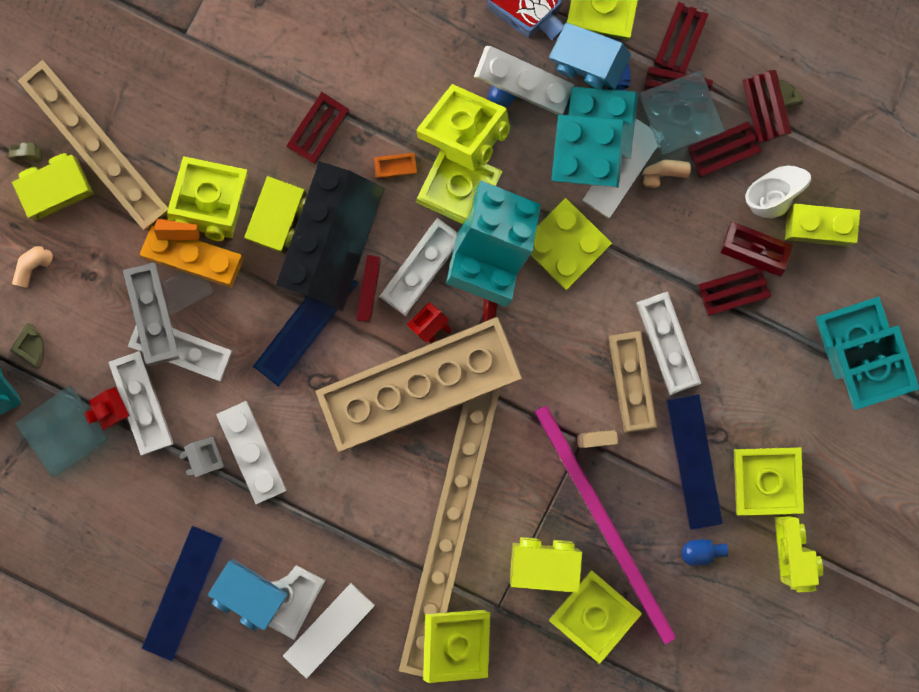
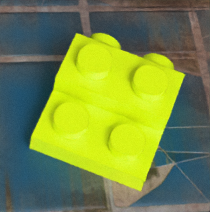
M451 84L417 128L416 132L419 139L445 150L447 159L474 171L479 164L486 165L489 162L493 153V145L497 140L502 142L507 138L510 132L507 108Z
M183 156L167 211L168 220L195 224L198 226L199 232H204L207 238L214 241H223L225 237L233 238L240 213V202L248 176L247 169Z
M788 515L774 517L781 582L790 586L791 590H796V592L817 591L816 585H819L818 577L823 576V564L821 557L816 556V551L802 547V544H806L804 524H799V518Z

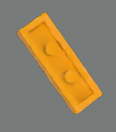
M151 225L139 254L142 259L229 288L233 287L244 260L241 254L198 240H157L154 232L155 226Z

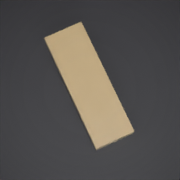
M641 331L608 336L623 432L628 433L657 428Z
M615 430L581 433L576 436L577 446L582 448L618 444L617 432Z

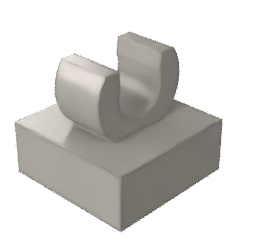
M213 436L184 446L185 451L180 454L181 459L188 457L191 469L186 471L187 475L198 477L224 467Z

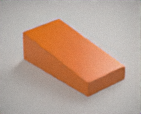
M415 153L373 158L376 179L417 173Z
M163 219L156 220L154 232L157 240H199L200 238L198 226L195 224Z

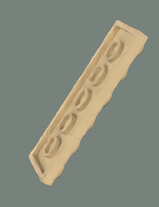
M496 317L315 392L336 448L341 453L523 380L501 321Z

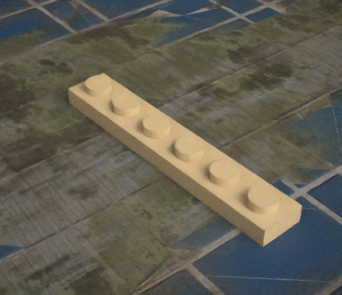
M44 60L40 61L18 80L144 231H147L151 225L153 226L157 219H161L167 214L168 207Z

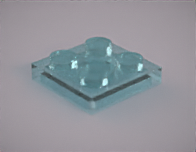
M701 70L646 90L638 95L661 156L725 132Z
M70 385L15 423L52 477L57 476L109 440L97 422L88 424L84 415L88 408Z

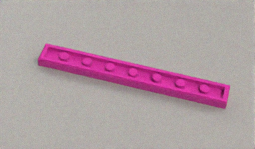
M543 406L534 411L661 641L666 645L675 640L674 632L548 407Z

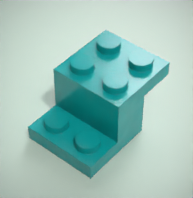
M582 87L571 88L569 115L558 114L551 181L619 188L622 158L631 159L638 99L636 91Z
M480 181L475 190L471 212L456 235L446 284L508 307L513 298L516 276L533 251L541 204Z
M879 296L814 317L834 378H843L853 410L919 390V384L899 325L889 327Z

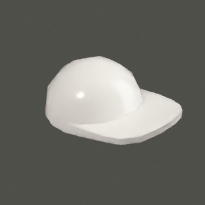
M795 166L778 167L752 183L745 195L746 203L751 211L759 217L773 219L782 216L793 205V199L809 186L811 175L805 169Z

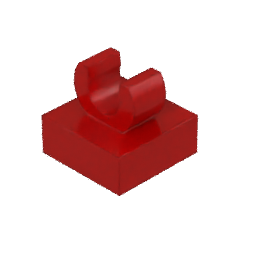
M430 302L406 324L425 343L428 341L431 344L437 342L434 335L440 329H443L448 334L451 332V328L446 324L449 319Z
M116 386L105 390L91 399L89 403L92 409L84 412L88 424L99 421L102 430L113 427L130 416Z

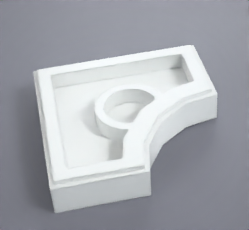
M296 565L289 575L278 581L271 582L287 592L288 596L269 624V627L295 639L325 580Z

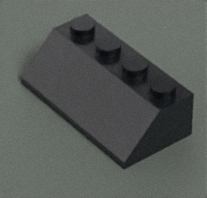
M319 161L276 283L280 291L343 311L385 188L352 171Z

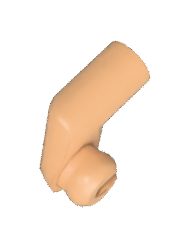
M665 159L650 165L642 172V176H644L643 185L646 188L659 187L661 185L660 177L664 176L688 178L691 171L690 163Z
M35 246L21 255L17 261L12 284L28 288L32 270L39 265L48 267L53 259L52 252L47 249L44 250L42 246Z

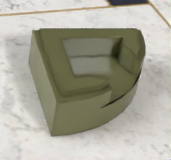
M778 78L785 108L803 104L804 100L799 90ZM764 81L768 100L771 101L767 83Z
M34 142L21 143L20 146L11 145L9 146L8 159L42 160V148Z
M26 323L10 351L33 366L40 368L44 359V342L38 330L30 323Z

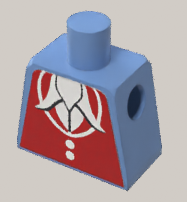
M487 0V8L527 38H530L538 29H541L553 41L560 35L564 27L563 23L554 15L562 7V0Z

